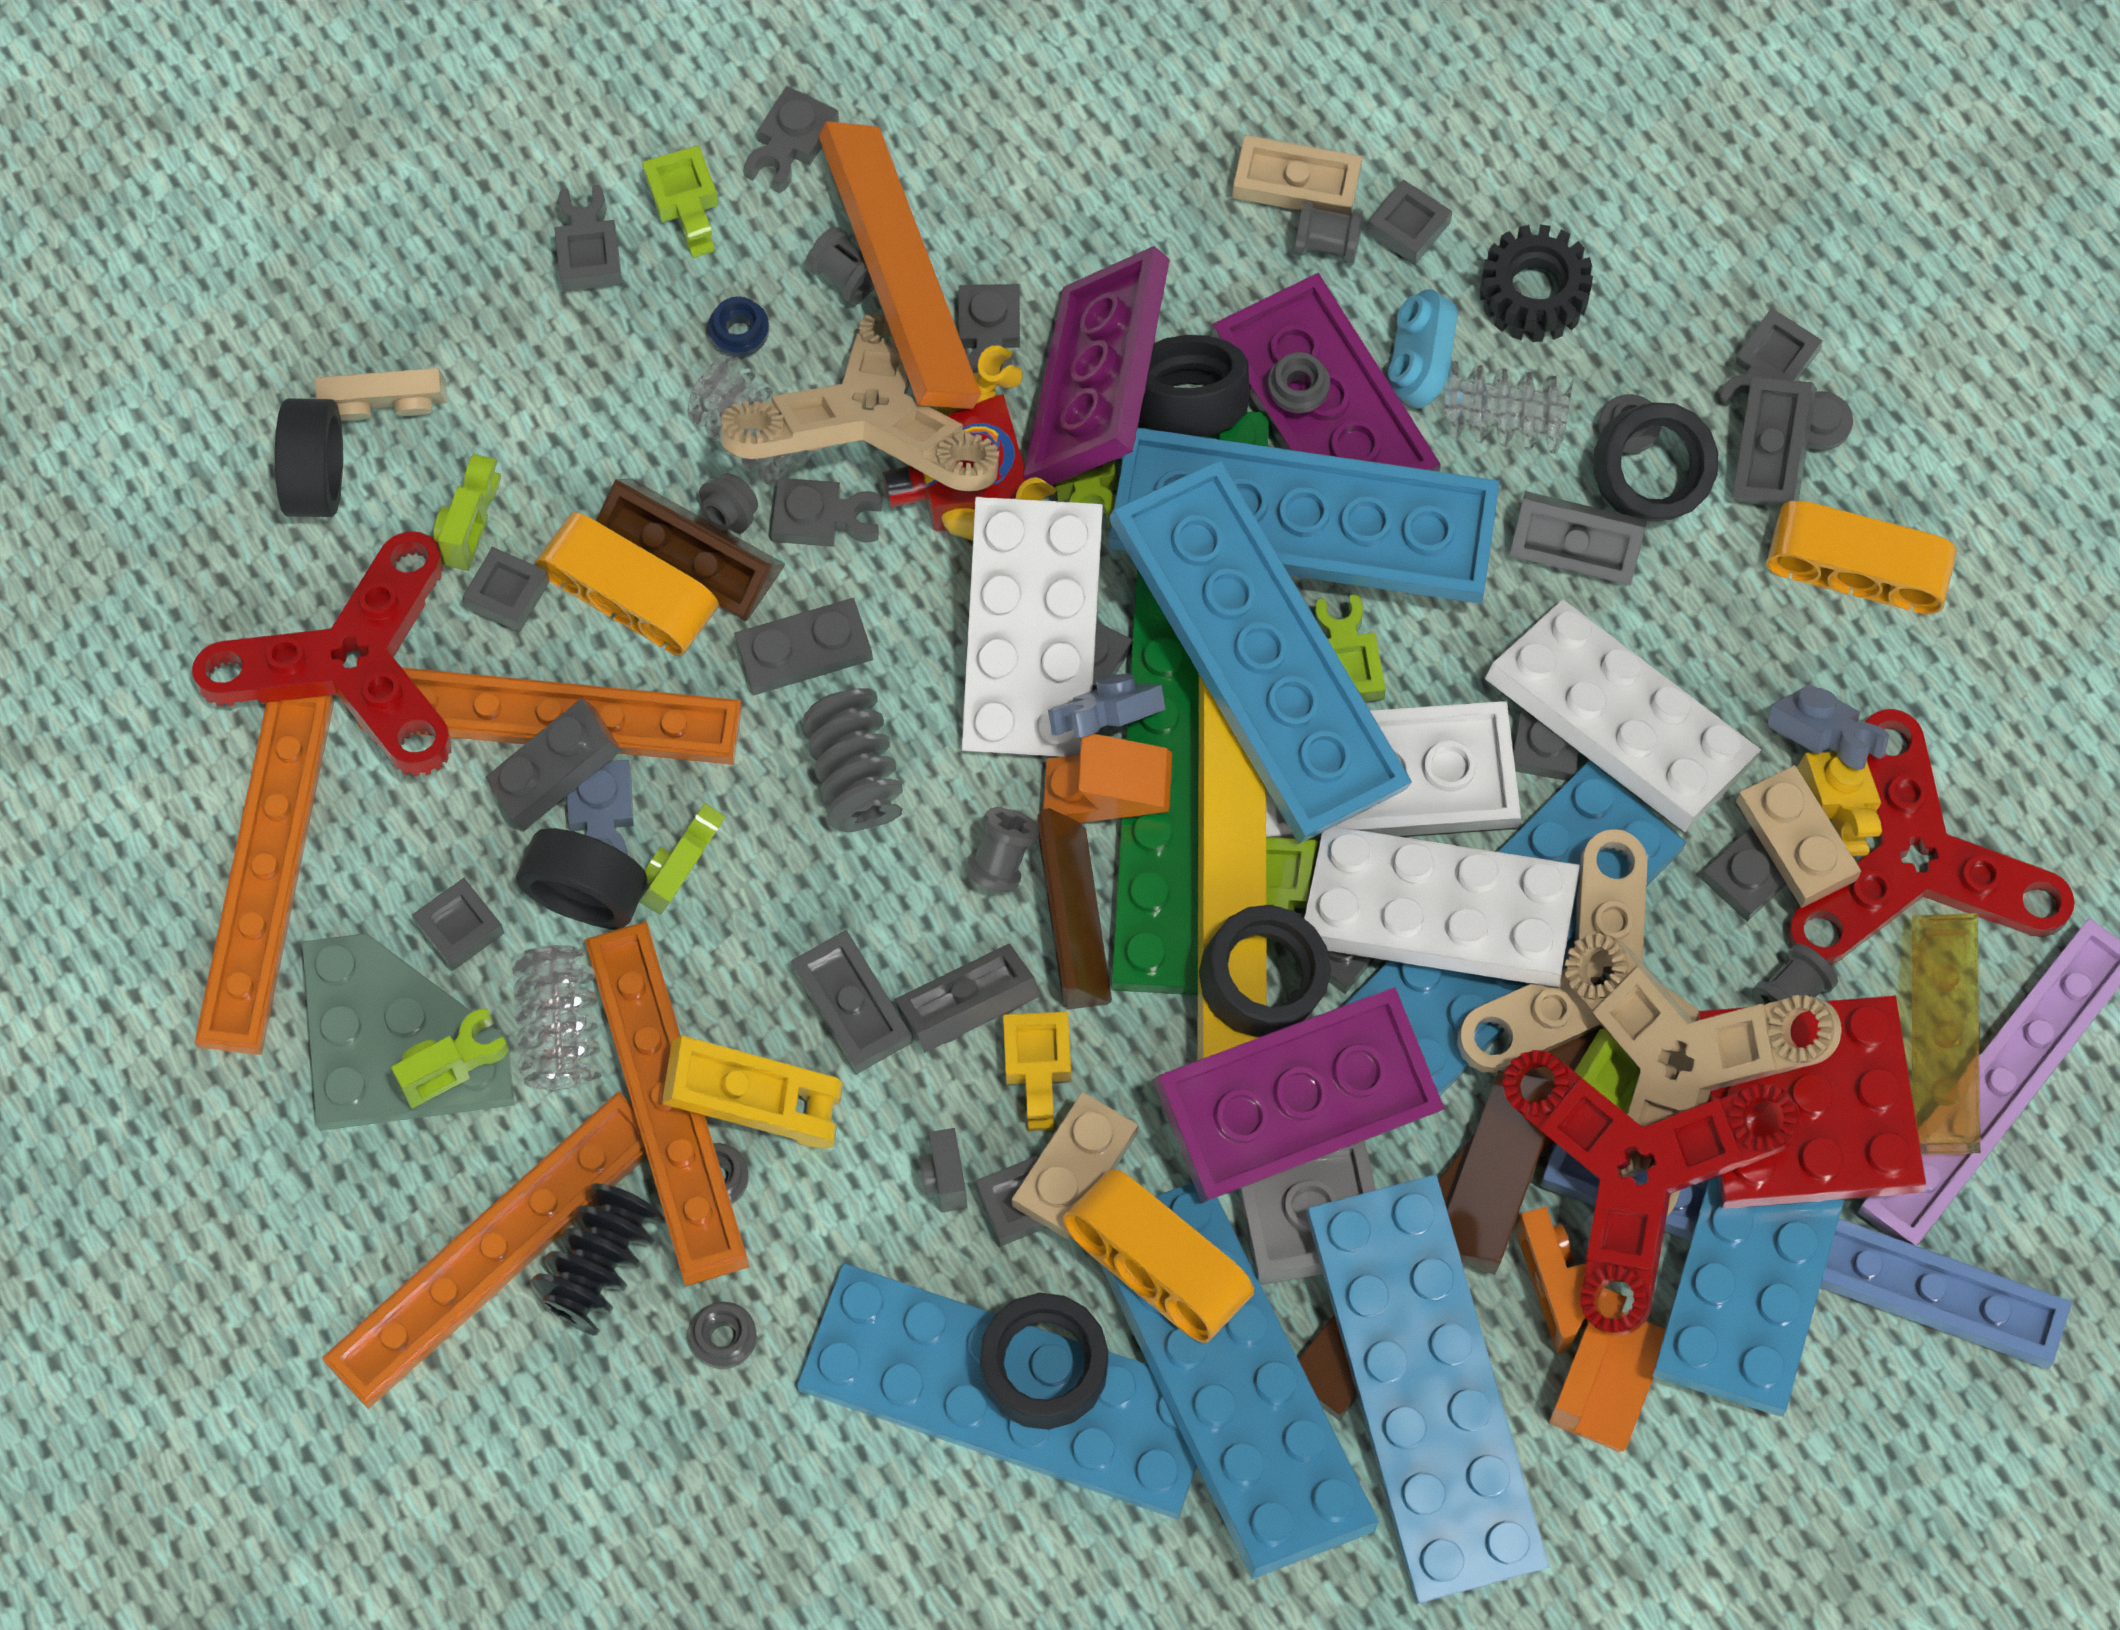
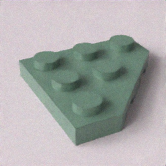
M367 933L302 941L316 1125L320 1131L515 1106L509 1043L503 1034L489 1026L478 1032L475 1041L480 1044H489L503 1036L509 1049L508 1054L496 1063L484 1064L468 1072L470 1079L411 1109L399 1087L391 1066L400 1062L402 1055L409 1048L422 1041L433 1039L438 1042L449 1035L453 1041L456 1040L462 1021L472 1011Z

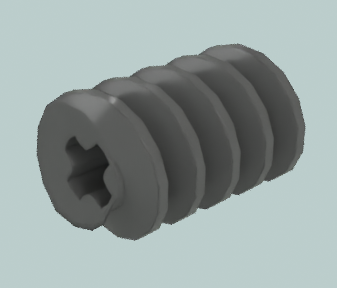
M856 688L827 695L811 705L802 719L804 733L810 737L808 742L810 755L816 760L814 765L817 779L823 783L820 788L822 800L829 806L826 811L829 825L836 830L848 833L892 822L902 815L903 810L899 805L888 804V802L894 800L903 792L901 782L896 779H884L896 770L895 759L889 756H879L890 747V741L888 736L874 733L884 725L883 715L877 711H867L878 702L876 691L870 688Z

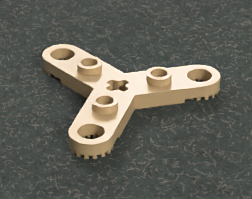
M883 310L882 315L874 311L871 312V316L867 314L860 321L859 330L852 347L842 384L771 396L770 402L760 403L754 401L753 405H749L748 401H742L741 407L737 403L732 404L731 409H725L721 417L720 441L722 446L731 454L747 459H760L805 450L813 451L827 446L864 440L944 485L961 491H977L992 485L997 478L999 451H997L996 444L991 445V440L987 438L982 441L981 435H971L962 430L963 425L929 406H919L916 399L907 395L910 382L894 339L890 338V343H886L887 338L885 337L893 336ZM865 408H874V410H866ZM747 428L759 429V430H762V435H761L760 431H755V436H751V435H752V431H749V430H748L747 434L744 435V429H747ZM960 460H968L976 463H974L973 468H971L970 463L966 464V468H962L963 462H960Z
M1617 829L1605 830L1596 834L1581 853L1574 947L1576 945L1575 942L1585 938V935L1604 934L1623 941L1643 962L1647 854L1641 842L1632 834ZM1612 847L1616 851L1621 850L1624 856L1627 855V861L1630 862L1628 876L1621 879H1613L1604 875L1597 865V853L1605 848L1612 849ZM1607 950L1595 953L1588 963L1587 973L1592 983H1596L1602 976V973L1614 974V970H1612V967L1615 966V963L1612 962L1613 956ZM1566 968L1562 970L1559 988L1529 984L1475 1008L1468 1014L1458 1030L1457 1046L1461 1052L1460 1056L1469 1063L1468 1066L1478 1069L1479 1072H1491L1493 1074L1506 1070L1511 1064L1510 1061L1520 1056V1053L1532 1050L1548 1052L1595 1030L1606 1028L1592 1013L1593 1010L1575 989L1571 988L1570 981L1566 978ZM1661 984L1692 1021L1695 1022L1700 1010ZM1491 1022V1024H1499L1498 1027H1503L1505 1034H1508L1507 1040L1509 1044L1507 1051L1499 1055H1490L1483 1052L1475 1042V1028L1481 1023ZM1687 1044L1682 1053L1672 1052L1669 1057L1668 1065L1674 1066L1677 1069L1676 1077H1678L1680 1071L1691 1072L1694 1067V1059L1686 1055Z
M1604 934L1585 935V938L1582 940H1577L1575 947L1570 948L1568 951L1570 956L1568 960L1566 959L1564 966H1567L1565 974L1566 978L1570 981L1571 988L1575 989L1593 1010L1592 1013L1641 1069L1627 1115L1642 1127L1707 1103L1710 1091L1820 1063L1832 1055L1841 1038V1022L1835 1009L1824 1000L1812 996L1793 995V997L1772 1003L1759 1004L1693 1022L1623 941ZM1607 950L1613 956L1612 962L1615 963V966L1612 967V970H1614V974H1610L1609 977L1611 979L1604 981V985L1598 984L1595 986L1588 977V963L1595 953ZM1811 1011L1816 1015V1019L1820 1021L1818 1027L1821 1028V1031L1817 1033L1819 1038L1813 1041V1045L1810 1044L1807 1048L1799 1049L1791 1039V1025L1799 1014ZM1687 1044L1686 1055L1694 1059V1067L1691 1072L1680 1071L1676 1080L1677 1069L1674 1066L1668 1065L1669 1057L1672 1052L1682 1053ZM1638 1150L1633 1151L1629 1154L1631 1165L1622 1170V1176H1632L1634 1178L1637 1174L1647 1171L1650 1167L1656 1165L1655 1157L1646 1159ZM1680 1190L1671 1193L1667 1216L1674 1209Z

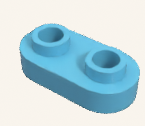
M1432 289L1423 290L1409 297L1401 306L1397 316L1398 326L1392 361L1388 371L1389 384L1398 398L1413 408H1423L1436 399L1447 381L1458 316L1457 307L1454 302Z

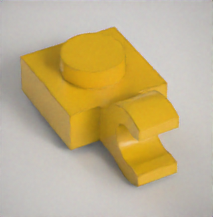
M1837 752L1805 753L1797 766L1798 771L1827 817L1832 819L1835 830L1852 856H1867L1870 850L1865 837H1879L1882 833L1880 819L1876 813L1881 805V800L1867 761L1865 768L1858 770L1844 764L1839 759Z
M1068 1011L1003 1014L1006 1085L1026 1084L1028 1132L1054 1130L1052 1083L1071 1082Z

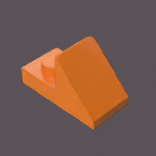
M1098 734L1081 737L1080 754L1047 758L1043 809L1051 808L1079 823L1169 812L1172 752L1164 747Z
M1545 1206L1521 1213L1515 1232L1557 1355L1570 1351L1586 1321L1580 1306V1292L1583 1287L1587 1263L1567 1268L1566 1264L1573 1261L1567 1233L1562 1224L1552 1225L1547 1207Z

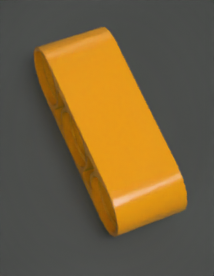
M1790 501L1780 507L1766 565L1772 573L1788 579L1789 574H1793L1791 580L1848 595L1851 589L1853 590L1852 596L1909 611L1912 605L1914 606L1913 612L1935 614L1944 608L1957 548L1952 542L1935 534L1812 502Z
M572 512L535 560L537 567L547 571L551 583L558 587L564 583L563 590L609 617L615 613L616 615L613 618L615 621L662 648L666 643L667 646L664 650L675 656H683L719 607L717 598L703 584L582 513Z
M1109 1169L1063 1216V1223L1068 1233L1082 1249L1176 1327L1196 1341L1208 1343L1254 1295V1287L1251 1280L1232 1259L1122 1171Z

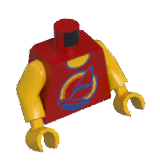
M992 345L981 353L978 360L979 373H974L981 396L973 409L937 407L935 409L963 425L962 430L973 436H976V434L981 435L982 441L988 438L991 440V445L996 444L997 451H999V464L995 482L982 490L961 491L944 485L910 465L882 472L885 491L891 508L926 500L935 531L948 530L951 535L973 541L976 497L1042 501L1045 497L1056 492V488L1036 477L1028 480L1023 478L1025 467L1004 394L996 396L995 388L997 386L1012 389L1022 381V370L1018 367L1008 365L1000 372L1001 365L1007 359H1010L1012 351L999 345ZM960 460V462H963L962 468H966L967 463H970L971 468H973L974 463H976L968 460Z

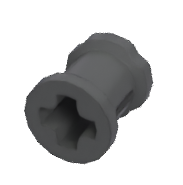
M1304 201L1299 219L1294 254L1304 256L1307 250L1343 256L1345 263L1354 264L1364 211L1354 209L1350 215L1315 209L1313 202Z
M833 226L826 230L814 243L807 254L805 269L813 275L823 274L843 290V298L852 305H857L875 287L862 252L847 241V232L840 227L835 228Z
M1003 807L990 808L986 811L983 818L985 833L977 852L968 856L965 863V872L969 878L984 888L997 892H1011L1019 886L1021 881L1019 866L1027 847L1033 846L1036 843L1039 831L1036 822L1019 811Z
M1794 944L1787 953L1788 961L1768 982L1760 981L1752 988V998L1756 1005L1772 1003L1793 997V995H1808L1816 998L1821 992H1831L1836 987L1838 978L1833 968L1816 951L1802 944Z

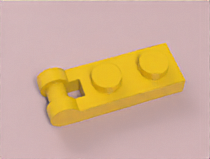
M681 1035L673 1040L671 1044L662 1104L792 1138L803 1146L828 1149L832 1148L835 1144L837 1126L831 1122L833 1106L841 1102L843 1082L830 1075ZM798 1095L808 1102L806 1114L796 1112Z

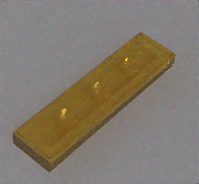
M1978 913L1912 916V1098L1921 1154L1981 1153Z

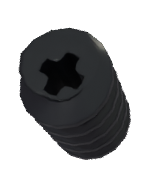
M600 1183L590 1185L586 1191V1197L593 1207L579 1206L572 1213L573 1221L579 1229L566 1228L558 1236L559 1243L566 1252L551 1251L546 1255L545 1265L552 1275L539 1273L534 1275L531 1280L532 1289L548 1310L569 1325L592 1336L598 1335L600 1330L587 1316L589 1311L595 1310L610 1314L613 1310V1306L601 1293L603 1288L607 1287L624 1291L627 1287L625 1281L615 1271L617 1265L638 1268L641 1264L640 1260L628 1248L631 1242L652 1246L655 1241L642 1226L645 1219L663 1224L666 1223L665 1217L644 1199L622 1188Z

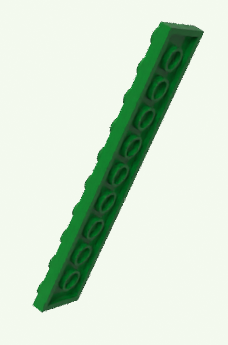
M1247 411V414L1236 425L1216 434L1199 437L1268 447L1269 420L1264 412ZM1137 569L1131 674L1134 675L1135 683L1162 685L1165 710L1128 723L1127 740L1168 748L1172 752L1169 812L1122 818L1112 991L1198 995L1199 673Z

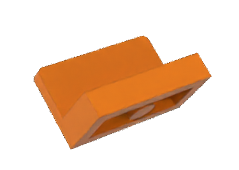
M1603 1288L1598 1299L1599 1309L1603 1316L1610 1319H1620L1621 1316L1627 1315V1313L1622 1312L1627 1296ZM1588 1321L1549 1424L1617 1452L1625 1451L1654 1378L1652 1374L1665 1329L1645 1321L1640 1328L1632 1333L1610 1335L1597 1329Z

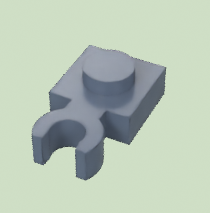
M1132 674L1111 675L1098 679L1096 681L1097 689L1073 697L1072 703L1055 706L1049 709L1048 713L1052 735L1057 736L1073 730L1074 737L1081 738L1098 732L1101 727L1107 725L1123 726L1165 710L1162 685L1135 683L1134 675Z
M1810 684L1772 704L1767 724L1769 728L1817 754L1828 748L1837 752L1839 759L1844 764L1858 770L1865 768L1868 753L1879 759L1884 757L1889 739V734L1884 729L1873 724L1858 722L1860 711L1838 700L1832 692Z
M629 759L608 761L567 795L568 824L571 831L587 830V833L584 835L603 841L628 855L625 841L621 834L616 831V828L634 826L631 766Z

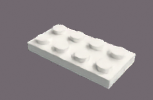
M976 497L962 751L1044 756L1080 754L1081 738L1074 737L1073 730L1057 736L1052 735L1048 710L1058 705L1072 703L1073 697L1093 690L1103 504Z
M1564 599L1496 659L1485 678L1683 832H1686L1753 765L1761 751L1759 747Z
M1507 701L1370 711L1412 783L1405 791L1335 827L1392 836L1519 828L1521 813ZM1266 789V837L1296 839ZM1322 833L1308 840H1316L1317 842H1320Z
M1334 826L1322 832L1304 919L1316 928L1328 951L1559 988L1580 865Z

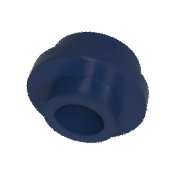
M737 296L722 301L712 312L708 322L709 335L713 345L719 351L730 356L740 357L755 353L765 344L769 336L770 327L766 312L760 305L746 297ZM737 323H744L750 327L749 331L742 334L728 332L729 328Z

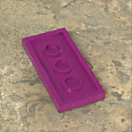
M1152 246L1063 287L1024 469V479L1028 480L1037 477L1052 486L1133 452L1170 259L1157 247Z
M1319 272L1212 324V337L1229 341L1243 351L1249 363V396L1258 411L1264 412L1269 420V428L1282 449L1440 472L1441 463ZM1295 352L1308 353L1316 357L1325 366L1330 377V389L1326 400L1315 410L1306 413H1292L1280 408L1272 400L1268 390V378L1272 367L1286 355ZM1298 380L1288 385L1289 388L1297 391L1310 388L1308 384Z
M1396 987L1163 1073L1152 1079L1201 1204L1445 1109Z

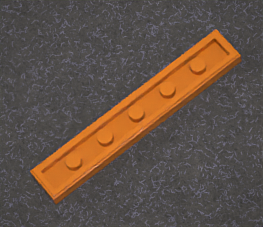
M826 121L819 134V139L918 405L973 409L981 396V392L880 127Z
M402 667L443 718L451 738L525 745L573 704L583 698L595 707L622 750L618 754L734 765L742 713L741 700ZM358 722V725H359L360 729H364V728L361 726V724ZM417 731V734L428 735L427 731L425 732V734H421L420 731Z
M332 695L266 702L195 1037V1043L198 1048L262 1055L335 702Z
M647 921L587 938L585 943L685 1287L749 1268L748 1258L705 1115L662 1104L671 1044L681 1034Z
M618 1091L322 1357L324 1363L367 1409L371 1408L558 1238L562 1230L571 1227L575 1223L572 1217L575 1208L579 1206L593 1207L586 1197V1191L590 1185L600 1183L615 1187L648 1157L633 1105Z

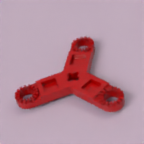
M416 531L399 533L387 540L331 629L225 640L208 645L196 656L192 666V674L199 694L205 697L206 701L211 704L215 702L217 706H223L224 703H228L229 707L235 705L234 702L242 703L244 701L260 700V703L337 694L376 745H379L396 769H401L402 773L406 775L413 773V777L420 776V773L424 772L427 776L432 774L431 770L433 769L438 771L442 768L441 764L443 762L447 763L449 753H452V742L448 727L443 718L394 659V655L426 605L425 600L436 586L437 580H441V573L444 569L438 544L429 535ZM407 553L411 555L417 553L418 556L424 555L426 559L425 564L415 571L402 572L396 569V561L400 562L401 556L407 557ZM359 651L360 657L357 659L356 666L345 668L343 662L347 659V653ZM228 662L235 666L237 663L242 668L239 675L228 682H215L211 680L210 673L213 674L215 672L214 667L221 668L220 663H224L225 666L228 665ZM417 731H420L421 734H425L427 731L428 735H433L435 738L429 748L420 752H409L401 746V744L404 745L405 743L404 738L409 739L410 733H413L414 736L417 735Z
M1885 709L1872 714L1865 723L1876 725L1882 729H1895L1897 732L1902 733L1908 744V750L1901 755L1892 756L1885 754L1881 759L1870 753L1867 756V763L1881 800V805L1876 811L1882 833L1878 837L1879 846L1857 862L1861 870L1857 881L1803 908L1800 906L1797 909L1788 929L1789 945L1791 948L1794 944L1808 946L1822 956L1831 966L1842 960L1923 897L1987 921L2010 927L2029 934V936L2046 937L2054 935L2063 929L2073 913L2075 904L2074 895L2069 884L2053 872L1947 834L1925 737L1920 724L1908 713L1896 709ZM1911 845L1918 846L1922 855H1932L1933 860L1928 862L1924 873L1917 872L1913 863H1903L1901 860L1907 856ZM2036 889L2047 891L2056 900V914L2048 918L2032 915L2024 906L2023 894L2029 890ZM1814 918L1828 919L1837 927L1836 929L1840 935L1839 941L1829 947L1814 945L1805 935V923Z
M1532 1050L1520 1053V1056L1510 1061L1511 1064L1504 1072L1505 1076L1502 1083L1505 1098L1515 1110L1600 1179L1586 1256L1587 1265L1584 1282L1580 1292V1306L1585 1318L1594 1327L1610 1335L1632 1333L1640 1328L1649 1316L1671 1193L1785 1150L1794 1142L1801 1126L1799 1108L1790 1095L1778 1086L1764 1083L1762 1085H1751L1750 1088L1727 1097L1717 1098L1642 1127L1560 1059L1546 1051ZM1545 1067L1550 1069L1555 1077V1088L1552 1090V1095H1549L1547 1100H1541L1539 1103L1525 1100L1521 1092L1523 1077L1531 1069ZM1771 1101L1779 1104L1782 1108V1113L1784 1114L1783 1125L1779 1127L1780 1130L1773 1133V1136H1766V1138L1756 1137L1748 1129V1114L1756 1104ZM1636 1150L1646 1159L1655 1157L1656 1165L1647 1170L1649 1181L1641 1185L1632 1176H1622V1170L1631 1165L1629 1154ZM1612 1282H1625L1634 1293L1632 1310L1630 1309L1628 1314L1621 1316L1620 1319H1610L1603 1316L1598 1305L1602 1289Z

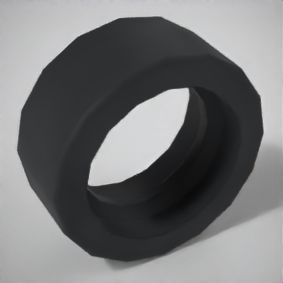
M1180 335L1155 342L1139 421L1152 430L1198 437L1216 434L1236 425L1247 414L1250 400L1249 363L1243 351L1229 341L1208 335ZM1185 383L1208 384V386L1196 388L1173 387L1174 385Z
M287 398L281 403L275 433V480L280 509L287 517H333L337 513L340 503L343 473V435L338 406L333 399Z
M1652 402L1619 413L1602 430L1594 448L1593 474L1601 495L1617 512L1646 519L1647 521L1672 520L1692 512L1709 496L1718 475L1719 452L1711 430L1696 413L1675 403ZM1647 426H1664L1676 432L1684 441L1690 457L1689 474L1684 485L1676 493L1663 499H1650L1636 493L1626 482L1621 469L1622 451L1627 440L1637 430Z
M549 828L540 829L533 835L516 875V880L520 889L547 909L592 926L609 929L623 928L631 922L646 886L647 876L645 870L633 858L603 841L575 831Z
M1275 905L1247 907L1229 917L1203 950L1199 968L1202 994L1215 1016L1233 1030L1255 1037H1262L1304 1021L1327 992L1331 973L1327 946L1316 928L1295 911ZM1249 936H1262L1277 941L1290 951L1299 966L1301 975L1299 990L1292 1000L1281 1006L1269 1007L1253 1002L1239 991L1230 977L1228 968L1230 952L1238 942Z
M1039 1292L1017 1298L995 1314L983 1334L980 1370L987 1396L1002 1415L1024 1427L1050 1430L1074 1423L1095 1406L1106 1385L1109 1350L1102 1326L1085 1306L1064 1295ZM1038 1323L1057 1324L1070 1331L1081 1344L1085 1358L1083 1373L1075 1387L1063 1396L1048 1400L1031 1398L1018 1391L1008 1379L1004 1366L1005 1352L1012 1338L1025 1327Z

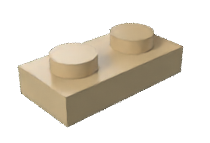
M1244 135L1233 184L1232 198L1300 211L1303 202L1310 201L1313 202L1315 209L1351 215L1363 156Z
M439 368L315 377L316 399H333L338 406L342 421L367 419L371 417V409L395 407L396 414L401 416L426 415L433 412L432 404L447 403L446 379Z
M1795 765L1739 792L1736 803L1801 908L1858 880L1861 873L1859 866Z
M1082 1091L1013 1196L1012 1207L1069 1241L1071 1235L1063 1223L1064 1214L1109 1169L1117 1167L1137 1136L1139 1125Z

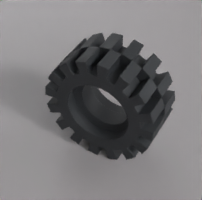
M1530 224L1519 226L1517 239L1514 238L1509 230L1501 235L1499 246L1493 243L1488 250L1487 260L1484 262L1480 286V300H1485L1483 310L1487 318L1494 314L1496 315L1494 326L1501 332L1508 325L1512 326V338L1521 341L1524 331L1533 332L1532 342H1543L1544 334L1550 331L1553 340L1562 337L1565 326L1572 330L1578 325L1580 314L1584 316L1593 282V276H1591L1593 266L1590 257L1583 259L1585 248L1579 241L1568 247L1570 234L1564 230H1560L1557 238L1550 237L1551 226L1540 224L1538 235H1531ZM1541 268L1555 276L1559 284V290L1550 298H1529L1515 289L1513 278L1523 269Z

